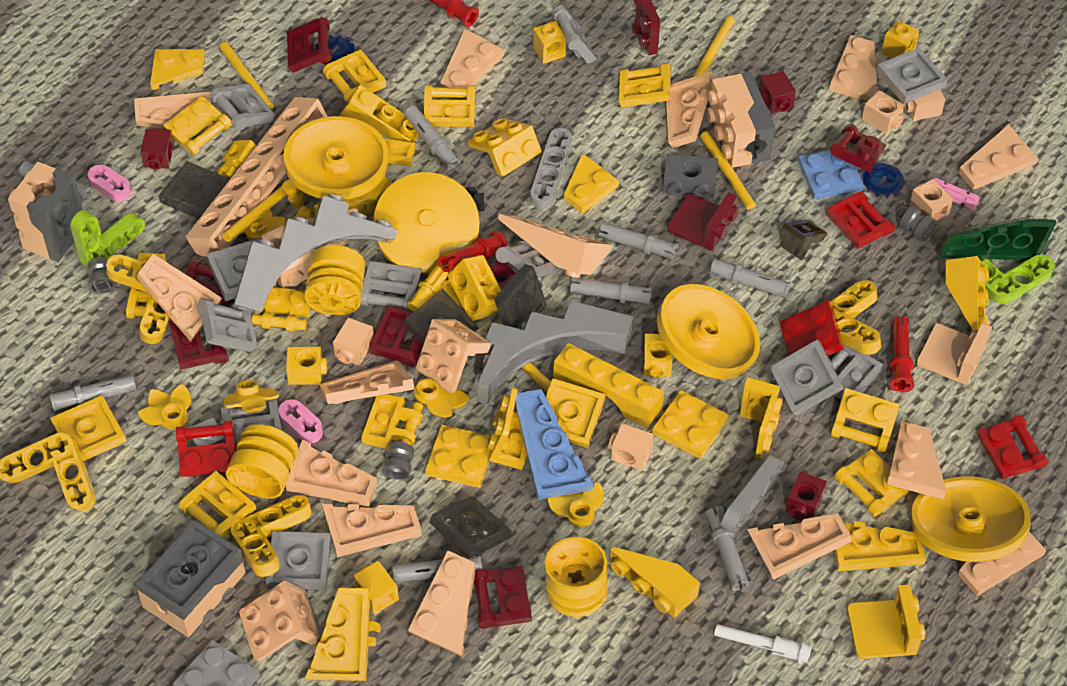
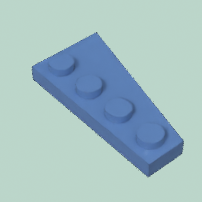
M539 389L517 393L515 409L537 500L593 490L594 484L591 478L585 473L578 455L576 456L569 444L570 440L558 424L557 417L543 391Z

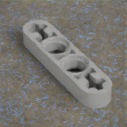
M565 128L554 129L549 135L531 188L530 201L536 208H548L554 201L572 146V134ZM560 138H564L561 142V148L557 147V141ZM558 156L561 160L559 162H551L548 158ZM544 175H552L555 179L545 181L542 177ZM542 188L546 189V196L543 199L538 198L541 196Z
M773 455L766 459L727 509L721 522L722 528L733 534L737 532L781 473L784 465L783 460Z

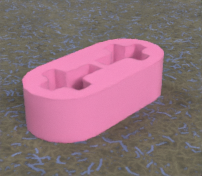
M95 165L89 169L87 175L90 185L109 199L120 202L130 196L129 181L105 165Z
M291 399L284 401L279 406L278 411L281 423L301 441L303 439L311 444L322 438L323 429L321 421L302 403ZM287 411H290V412H295V411H296L297 418L294 417L292 414H289V415L287 416V413H286V412H287ZM304 424H305L309 429H312V428L315 427V432L312 433L311 431H307V432L305 433V426H304Z

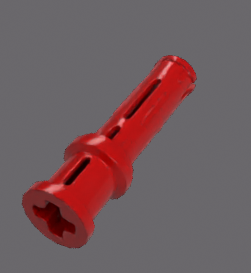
M428 0L444 9L450 18H457L462 21V24L467 28L472 26L479 17V9L466 5L463 0Z
M498 231L492 232L486 238L479 237L473 241L472 245L446 255H441L438 259L439 267L448 264V266L443 267L441 270L449 272L466 258L484 255L485 259L488 260L492 255L496 254L499 248L507 246V240Z
M897 316L892 319L893 358L889 362V369L892 371L890 388L897 392H909L915 386L914 379L911 377L914 361L911 359L909 352V319L903 316V325H901V316Z

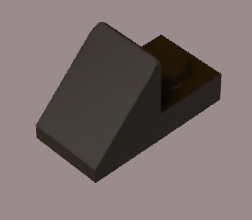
M808 219L786 222L782 226L781 247L800 260H803L811 244L822 242L827 232Z

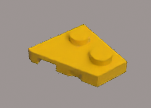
M155 49L150 82L151 90H156L159 88V85L169 81L176 83L186 77L202 74L204 71L205 50Z
M583 154L564 193V200L583 214L619 186V181Z

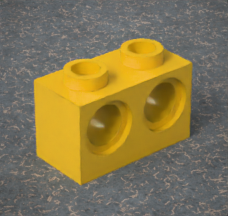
M484 255L463 259L447 275L470 322L491 317L507 302Z

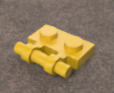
M272 287L261 312L263 315L253 314L252 322L253 325H262V328L265 329L279 327L286 328V331L295 332V330L306 331L307 320L298 318H310L312 308L305 300L304 290ZM275 314H277V315H286L287 318H285V317H277V316H275Z
M388 394L376 396L361 437L362 444L386 449L387 445L393 440L405 442L413 446L416 439L414 434L416 427L421 424L423 418V405L415 402L412 408L408 409L404 408L405 399L402 397ZM399 420L406 422L404 429L397 428Z

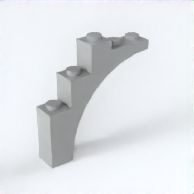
M328 194V196H322L319 200L312 225L308 224V220L300 217H293V220L287 219L278 248H273L274 244L266 240L259 239L258 242L251 243L232 307L259 315L262 312L270 290L280 275L294 261L309 251L329 243L349 239H369L391 244L396 238L398 229L391 228L392 224L386 221L376 220V223L368 221L366 216L360 213L351 212L350 215L346 214L349 203L343 202V198L338 195Z
M571 301L568 310L562 311L560 319L532 312L528 322H523L521 330L492 323L489 332H484L482 336L491 343L488 353H484L482 374L478 373L475 379L474 389L478 390L477 402L488 405L497 388L510 375L537 359L562 352L568 343L582 350H605L625 354L632 335L634 317Z

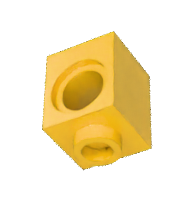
M898 20L885 34L882 54L892 59L916 49L919 30Z
M556 21L533 28V48L543 64L566 56V36Z
M645 334L644 375H651L654 378L671 376L673 356L663 343L660 334Z
M321 347L287 348L286 372L288 385L322 384V374H327V358H322Z
M379 561L372 565L363 566L353 575L355 588L370 589V610L373 614L399 600L398 586Z

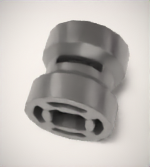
M911 206L901 218L899 228L905 232L911 231L916 239L923 241L934 229L936 220L929 215H922L920 209Z
M94 258L87 264L88 276H90L88 285L92 293L102 294L115 290L116 282L109 279L106 274L108 258Z
M395 441L389 443L386 447L385 455L387 460L383 463L382 473L389 479L406 480L411 474V465L409 463L413 460L414 448L405 442Z

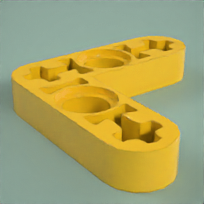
M119 254L113 255L108 259L106 274L109 279L149 293L137 279L139 271L146 264L145 262ZM122 265L123 269H120L119 272L114 271V268ZM131 268H133L132 277H129ZM152 296L139 329L140 338L147 344L160 342L171 320L166 312L158 313L154 310L153 307L157 304V301ZM154 319L157 321L156 331L149 334L147 332L151 328Z
M869 280L855 283L830 302L833 305L843 344L866 355L874 354L881 349L880 333L876 329L854 319L877 300L876 284ZM843 305H852L849 308H840ZM847 329H853V330H854V331L848 332V333L842 332L843 330H847Z
M56 433L0 460V479L7 483H18L55 467L64 496L70 507L83 512L90 510L95 504L96 495L78 444L73 437L66 433ZM61 441L68 443L65 446V452L56 450L61 447ZM47 447L55 451L49 452ZM36 451H42L43 461L39 465L33 466L30 460L32 454ZM10 464L17 467L13 469L12 476L6 473L10 470ZM24 464L27 470L20 465ZM70 465H77L78 475L74 479H67L65 475L66 469ZM78 485L80 492L87 494L83 498L84 503L81 504L76 501L79 498L78 490L70 486Z
M296 495L245 517L231 526L230 530L235 545L241 549L243 557L257 576L267 577L279 570L280 563L276 551L267 540L268 537L272 536V531L281 532L307 520L312 515V509L306 496ZM270 519H276L272 522H267Z

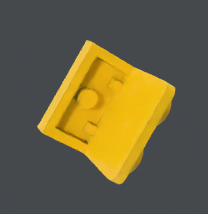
M506 118L493 122V126L476 132L473 138L467 141L469 148L489 153L496 173L502 177L542 152L532 125Z
M747 377L740 416L762 422L755 459L761 460L763 452L769 453L773 439L772 434L774 430L776 431L779 422V413L783 399L778 398L780 386L769 384L764 380H755Z
M511 388L509 395H503L500 407L496 409L492 425L495 426V430L490 435L487 449L491 450L489 461L522 470L527 454L517 413L513 412L518 389Z
M910 584L898 585L894 600L849 604L847 613L858 658L869 659L917 654L921 640L925 639V629L923 622H918L919 602L917 596L912 595Z

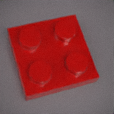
M829 300L779 321L788 356L816 340L821 342L827 356L844 349L833 305Z

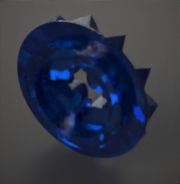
M340 34L337 37L329 35L328 49L331 51V60L323 64L327 65L355 52L354 43H351L349 37L342 38ZM338 45L339 49H336V51H334V53L332 54L331 50Z
M885 163L875 164L871 172H864L863 184L867 187V192H874L876 197L884 195L888 198L891 194L897 196L899 190L903 188L904 177L896 167ZM886 176L887 181L884 185H881L879 182Z

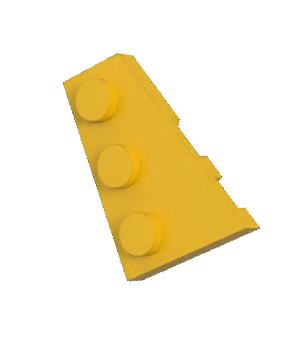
M855 521L854 524L843 522L851 535L852 542L833 550L838 572L923 565L926 561L923 543L920 542L914 532L889 527L877 529L865 526L866 523Z
M338 588L324 632L316 647L314 659L306 674V680L367 681L370 589Z

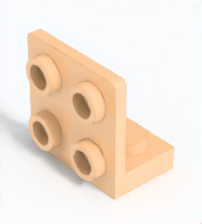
M432 319L416 369L429 379L435 380L439 386L449 393H455L468 355L475 356L476 353H488L491 343L456 319Z
M982 323L978 332L972 331L971 335L968 336L944 325L935 324L917 360V365L968 385L987 346L992 327Z
M285 580L239 611L253 658L256 661L263 660L295 638L311 645L321 640V634L305 589Z

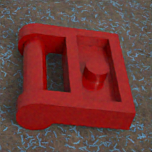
M862 191L827 208L826 215L857 249L882 236L886 237L893 233L896 228L890 220L886 221L868 202V197ZM858 207H860L877 226H874L873 223L858 209Z
M1022 415L1014 416L1006 422L978 429L976 434L1001 479L1045 467L1049 462L1045 454L1040 453L1026 428L1027 422ZM1015 431L1030 459L1024 460L1010 432Z
M233 420L224 421V424L186 428L185 425L176 426L180 477L211 475L215 471L219 474L226 473L237 446ZM225 435L226 443L188 446V439Z

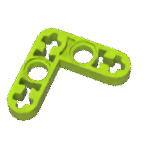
M87 210L79 211L73 217L70 226L80 263L87 268L88 262L94 258L105 257L109 259L116 254L115 251L117 249H122L143 232L145 221L135 213H129L101 234L98 219Z
M1036 255L1003 274L990 260L980 259L983 265L987 266L988 272L991 275L988 281H985V289L988 292V296L999 304L1009 303L1050 278L1055 266L1054 261L1050 257ZM1037 265H1038L1039 267L1045 266V267H1046V270H1045L1044 268H1040V269L1036 270V267H1037ZM1023 276L1027 278L1028 283H1019L1015 280V277Z

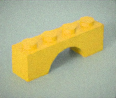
M570 343L565 346L554 361L553 379L606 394L620 408L624 417L647 429L662 410L664 391Z

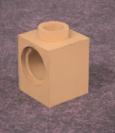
M879 90L865 103L862 120L887 135L893 128H899L903 122L904 104Z
M932 179L924 184L917 185L913 189L909 205L920 209L922 215H929L938 221L949 215L953 198Z
M348 318L333 341L335 357L345 364L353 363L360 366L374 338L373 327Z
M621 424L618 433H613L609 441L608 449L612 450L611 460L643 470L653 448L654 434Z

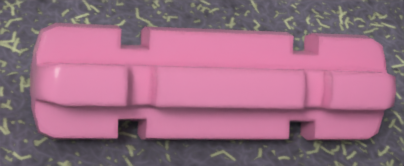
M934 178L953 198V202L960 205L964 203V207L971 210L977 207L980 199L978 195L971 192L967 194V191L950 183L946 185L944 184L945 181Z

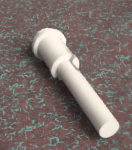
M717 624L714 634L725 639L771 650L772 655L797 660L798 664L802 662L808 663L812 645L806 644L807 641L805 640L800 643L781 638L780 636H776L773 639Z

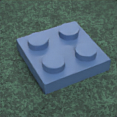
M830 150L798 157L799 166L813 199L863 190L864 184L856 166L834 157Z

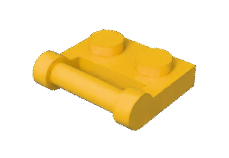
M361 49L333 61L323 68V74L328 79H331L342 92L346 103L359 85L372 93L386 87V79ZM344 70L357 87L351 89L339 72Z
M662 63L658 67L629 71V69L620 70L619 103L621 107L669 101L670 77L672 76L670 63Z
M425 85V118L433 127H474L475 85H468L467 88H434L433 85ZM433 97L467 98V100H433Z
M200 96L163 125L164 130L172 131L173 139L191 156L200 152L199 148L223 129L228 130L232 126L231 120L225 114L219 112L203 96ZM213 121L216 122L207 130H205L202 134H200L197 138L191 140V138H193L201 130L207 127L210 123H212Z
M845 388L831 437L838 439L840 436L878 447V451L885 453L900 404ZM845 419L882 429V435L880 437L843 426Z
M872 449L847 467H842L834 476V479L839 484L846 485L868 507V512L873 517L879 515L910 492V490L887 484L891 467ZM856 474L881 499L876 500L853 476Z
M217 471L186 495L178 506L185 514L189 513L202 525L224 539L230 535V529L233 524L256 511L255 503ZM203 500L225 520L219 524L202 510L197 503Z

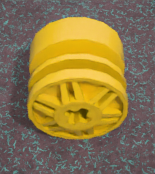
M329 245L316 249L310 255L305 290L307 304L322 314L348 315L355 312L361 304L366 264L363 257L357 251L346 246Z
M262 424L249 425L243 429L235 448L236 452H234L226 470L227 480L245 494L274 499L281 496L289 478V471L292 469L299 451L298 445L291 436L282 430Z
M571 537L555 543L547 552L544 563L548 602L556 611L566 616L581 617L592 614L600 609L607 597L608 565L605 552L597 543L588 538Z

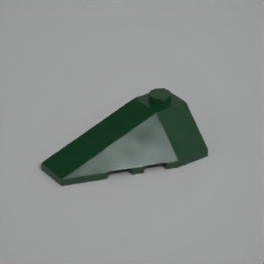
M1011 219L947 235L941 247L939 257L966 258L978 256L979 259L1029 260L1036 255H1041L1057 223L1055 219Z

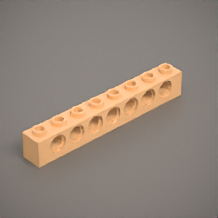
M294 97L185 236L197 255L206 257V254L228 248L237 238L236 236L230 242H226L222 234L265 200L285 175L284 149L290 136L304 124L328 117L318 98Z

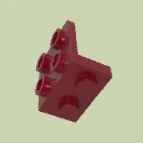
M728 192L720 206L698 196L687 195L669 222L667 231L713 251L719 240H723L730 223L734 222L739 213V207H736L738 195Z

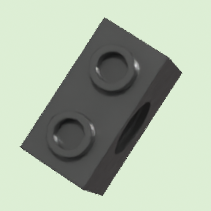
M667 154L663 193H670L676 196L692 194L700 198L714 197L718 158Z

